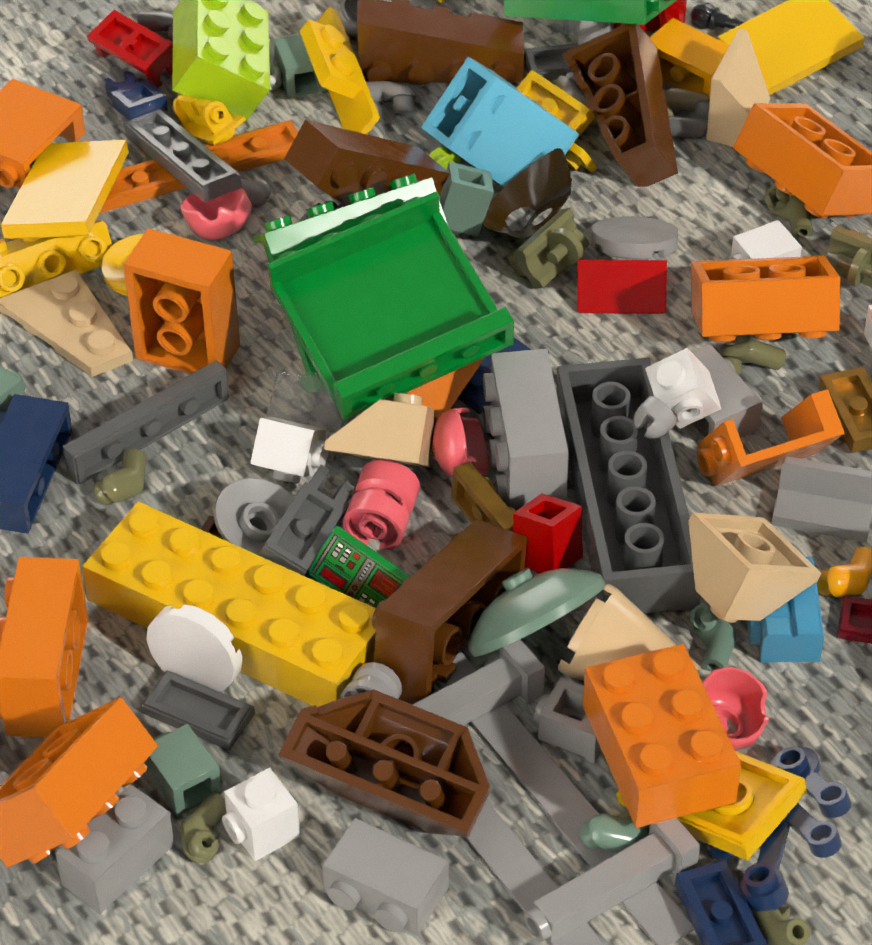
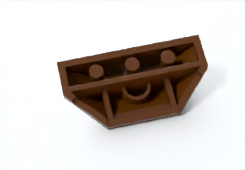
M377 690L340 698L319 707L314 705L301 709L278 754L282 760L336 795L430 834L469 837L491 791L468 727Z

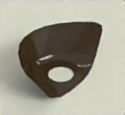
M556 148L512 179L490 202L484 218V226L493 231L525 239L531 237L555 216L569 198L572 186V178L563 150ZM529 207L535 211L523 230L511 231L505 220L509 214L519 208ZM552 208L551 213L542 222L531 226L538 215Z

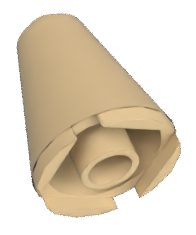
M607 584L603 591L608 600L605 603L598 598L595 599L567 646L568 649L575 652L571 663L569 664L561 659L558 671L566 676L584 681L585 667L677 644L620 590ZM691 658L697 672L699 673L701 667Z

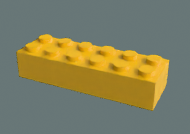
M139 501L82 565L88 601L145 628H148L150 623L166 606L173 605L172 609H180L185 604L207 611L226 625L234 636L231 644L234 646L235 652L240 648L243 657L241 673L312 706L316 705L319 707L340 699L343 690L347 684L351 683L357 669L365 663L374 662L376 629L372 626V618L376 608Z

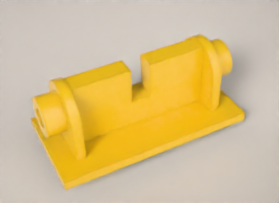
M180 94L173 102V110L181 123L180 125L199 141L215 145L229 140L235 134V129L246 121L244 116L229 113L226 106L219 101L197 100L196 97Z

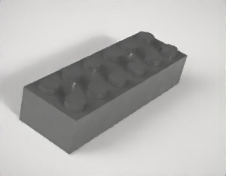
M650 357L557 366L556 394L568 448V464L577 505H580L582 509V529L591 571L600 574L606 585L610 584L620 590L644 614L694 609L700 603V594L695 590L688 522L690 517L669 433L667 432L658 439H648L644 436L647 430L643 427L637 431L634 424V414L638 407L649 396H654L645 369L651 365ZM601 590L597 594V598L606 603L608 597L604 595V591Z

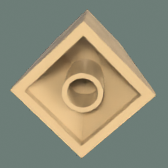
M740 28L712 77L706 140L731 147L734 146L753 104L770 103V96L748 32Z
M394 393L393 401L378 400L326 439L324 450L341 455L375 460L385 459L401 464L431 468L433 462L431 441L434 429V409L422 406L423 397Z
M692 512L688 520L695 590L710 605L711 612L721 620L731 623L737 622V620L761 621L816 583L821 575V572L764 517Z

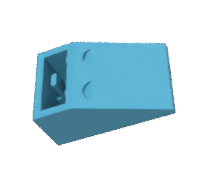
M467 57L421 126L423 130L477 169L489 171L491 178L503 187L550 151L561 148L566 154L579 133L505 79L470 57Z

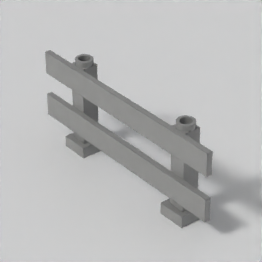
M521 639L500 648L499 659L479 670H476L459 650L453 663H456V671L447 683L439 680L436 681L442 689L413 705L461 725H466L470 722L591 867L588 871L558 887L486 800L469 837L464 838L525 912V923L532 936L539 942L547 940L550 945H605L587 922L619 903L624 906L655 945H670L694 931L695 928L691 921L657 881L670 873L676 876V873L697 868L700 844L677 818L651 824L647 837L619 853L610 852L600 847L596 849L587 847L580 837L581 826L585 821L590 820L599 813L505 704L519 695L527 704L544 694L545 679L544 665Z

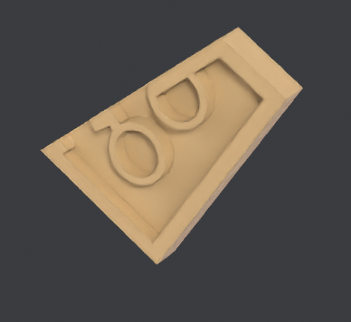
M77 270L0 298V312L16 320L23 325V329L33 336L37 335L54 347L57 353L91 377L133 361L132 351Z

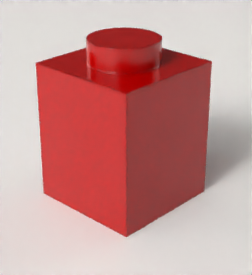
M541 493L513 513L514 532L527 536L525 568L534 570L538 574L560 568L567 569L583 557L582 509L580 505Z

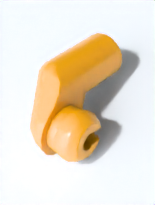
M858 547L854 550L850 564L836 565L830 567L829 570L820 571L821 575L817 581L818 592L823 596L833 595L837 598L862 594L866 590L872 575V549Z

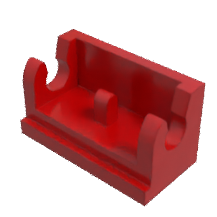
M113 10L87 35L88 41L94 44L100 56L103 58L109 55L115 56L144 73L148 81L157 88L163 85V82L160 81V75L164 69L172 76L173 43L116 10Z

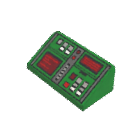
M337 525L332 530L308 571L313 578L323 585L374 608L382 600L388 599L398 590L406 578L411 577Z

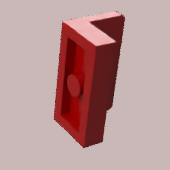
M577 260V311L579 313L664 314L666 312L667 260Z

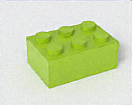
M181 0L173 10L172 90L182 95L196 97L197 100L219 101L226 106L229 113L244 116L247 120L270 91L268 11L256 2L246 0Z

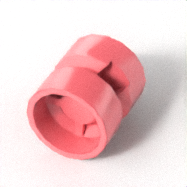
M381 459L365 464L354 488V495L350 499L343 517V529L365 545L368 544L369 539L381 540L379 548L391 550L397 547L403 539L409 522V515L415 506L420 492V482L416 475L408 467L396 461Z

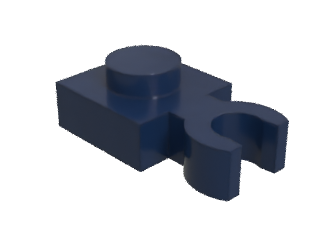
M130 71L123 72L125 81L114 82L110 78L104 79L106 94L112 99V106L127 120L158 109L162 111L168 110L166 95L148 80L136 83L135 74Z

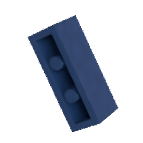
M14 394L7 412L2 411L0 413V529L29 534L64 452L63 446L67 445L73 431L68 402Z

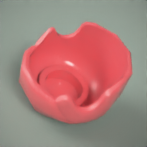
M237 189L206 202H203L192 193L185 198L180 205V209L187 224L196 236L205 240H219L234 235L244 226L251 214L252 204L245 190Z
M469 408L448 409L438 417L433 429L431 441L432 454L442 471L453 477L454 467L469 461L482 476H487L489 472L488 453L481 424L476 418L462 416L470 412Z
M731 666L713 670L702 683L735 751L750 747L762 734L764 727L769 721V716L766 715L765 710L767 690L749 671ZM726 718L735 723L737 727L736 733L728 734Z

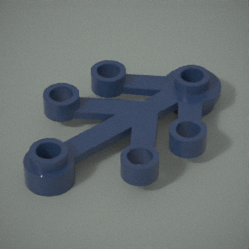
M802 746L787 747L771 759L770 765L805 778L806 793L817 801L823 816L838 818L850 810L851 800L846 787L839 782L828 783L818 774L820 761L812 749ZM798 803L793 807L761 845L757 863L748 867L744 872L741 889L748 906L753 911L776 910L788 899L789 890L779 868L790 827L807 841L814 856L826 858L836 854L842 846L840 835L834 823L830 821L818 822ZM705 843L710 856L715 860H726L734 856Z

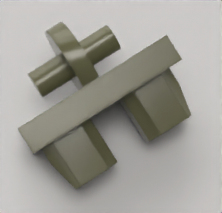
M570 208L561 209L526 242L509 255L508 261L517 276L528 278L534 289L544 288L566 266L573 265L577 260H580L583 256V251L590 243L583 233L577 229L572 210Z
M836 226L831 233L830 247L826 258L838 275L847 278L849 285L858 287L861 283L872 287V238L858 231H850Z

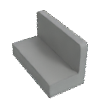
M788 456L784 457L772 525L867 542L872 517V471Z

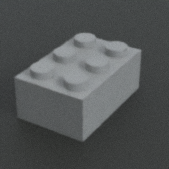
M547 348L491 354V373H483L485 401H491V405L483 406V424L485 434L491 433L495 437L494 440H489V458L491 468H497L498 471H501V474L495 475L496 493L508 507H512L516 511L541 493L566 501L568 448Z

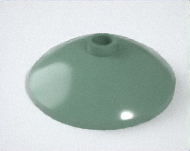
M529 568L520 571L502 582L506 591L495 598L484 609L470 635L468 648L472 656L477 657L505 647L545 627L584 604L603 590L606 583L600 574L587 570L560 568L545 571L535 576H532Z

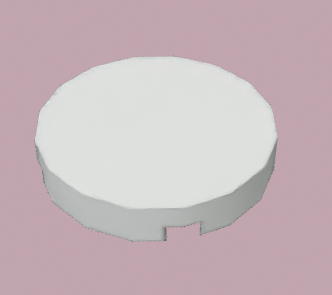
M183 604L180 609H172L173 605L164 607L147 628L146 641L154 660L164 672L168 670L218 692L224 691L240 673L243 660L240 648L235 652V648L231 644L234 636L228 627L213 614L196 606Z

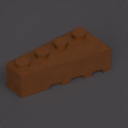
M358 0L359 66L366 82L390 81L394 83H414L416 85L451 83L467 57L489 68L509 83L523 81V22L473 12L468 17L451 13L447 7L434 5L432 10L409 6V0H392L391 2L383 0Z
M624 24L563 52L562 55L570 66L577 85L583 91L587 104L600 125L599 128L616 162L638 187H647L678 174L658 48L640 25Z
M309 120L304 121L284 158L319 189L347 205L350 204L348 195L374 187L376 195L391 191L390 181L414 173L417 182L432 178L436 191L440 196L442 187L450 175L446 169L417 146Z
M475 519L460 534H455L450 543L439 553L432 555L426 564L412 577L406 578L401 587L388 599L382 600L377 605L372 618V626L376 629L374 662L387 666L399 677L402 684V694L399 700L413 705L433 694L431 693V688L437 680L447 683L456 671V663H453L462 646L468 648L470 635L482 612L495 598L506 591L502 582L525 569L527 536Z

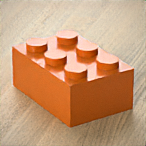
M753 104L733 146V149L746 158L745 163L750 168L769 175L775 180L774 185L779 190L789 195H795L805 203V210L814 216L827 218L834 215L853 217L854 215L872 214V152L808 104Z
M147 228L124 262L135 358L188 374H192L216 360L227 368L240 347L232 251Z
M826 256L691 261L692 316L702 337L709 336V340L714 342L734 341L736 335H754V338L759 340H776L781 338V333H799L801 337L805 338L825 337L827 331H840V276Z
M18 557L15 577H7L5 584V605L8 607L7 615L0 616V718L3 719L6 736L47 738L58 726L70 721L89 618L79 559Z
M684 643L585 667L583 708L635 828L736 803L741 762Z
M122 697L58 726L0 785V859L7 868L27 859L32 864L37 863L59 845L66 850L79 843L91 831L87 825L93 817H99L111 809L120 799L116 792L121 787H125L137 780L147 770L144 762L156 750L158 745Z

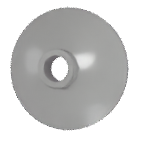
M260 478L236 480L227 485L216 500L214 520L218 532L225 541L259 555L295 497L280 485Z

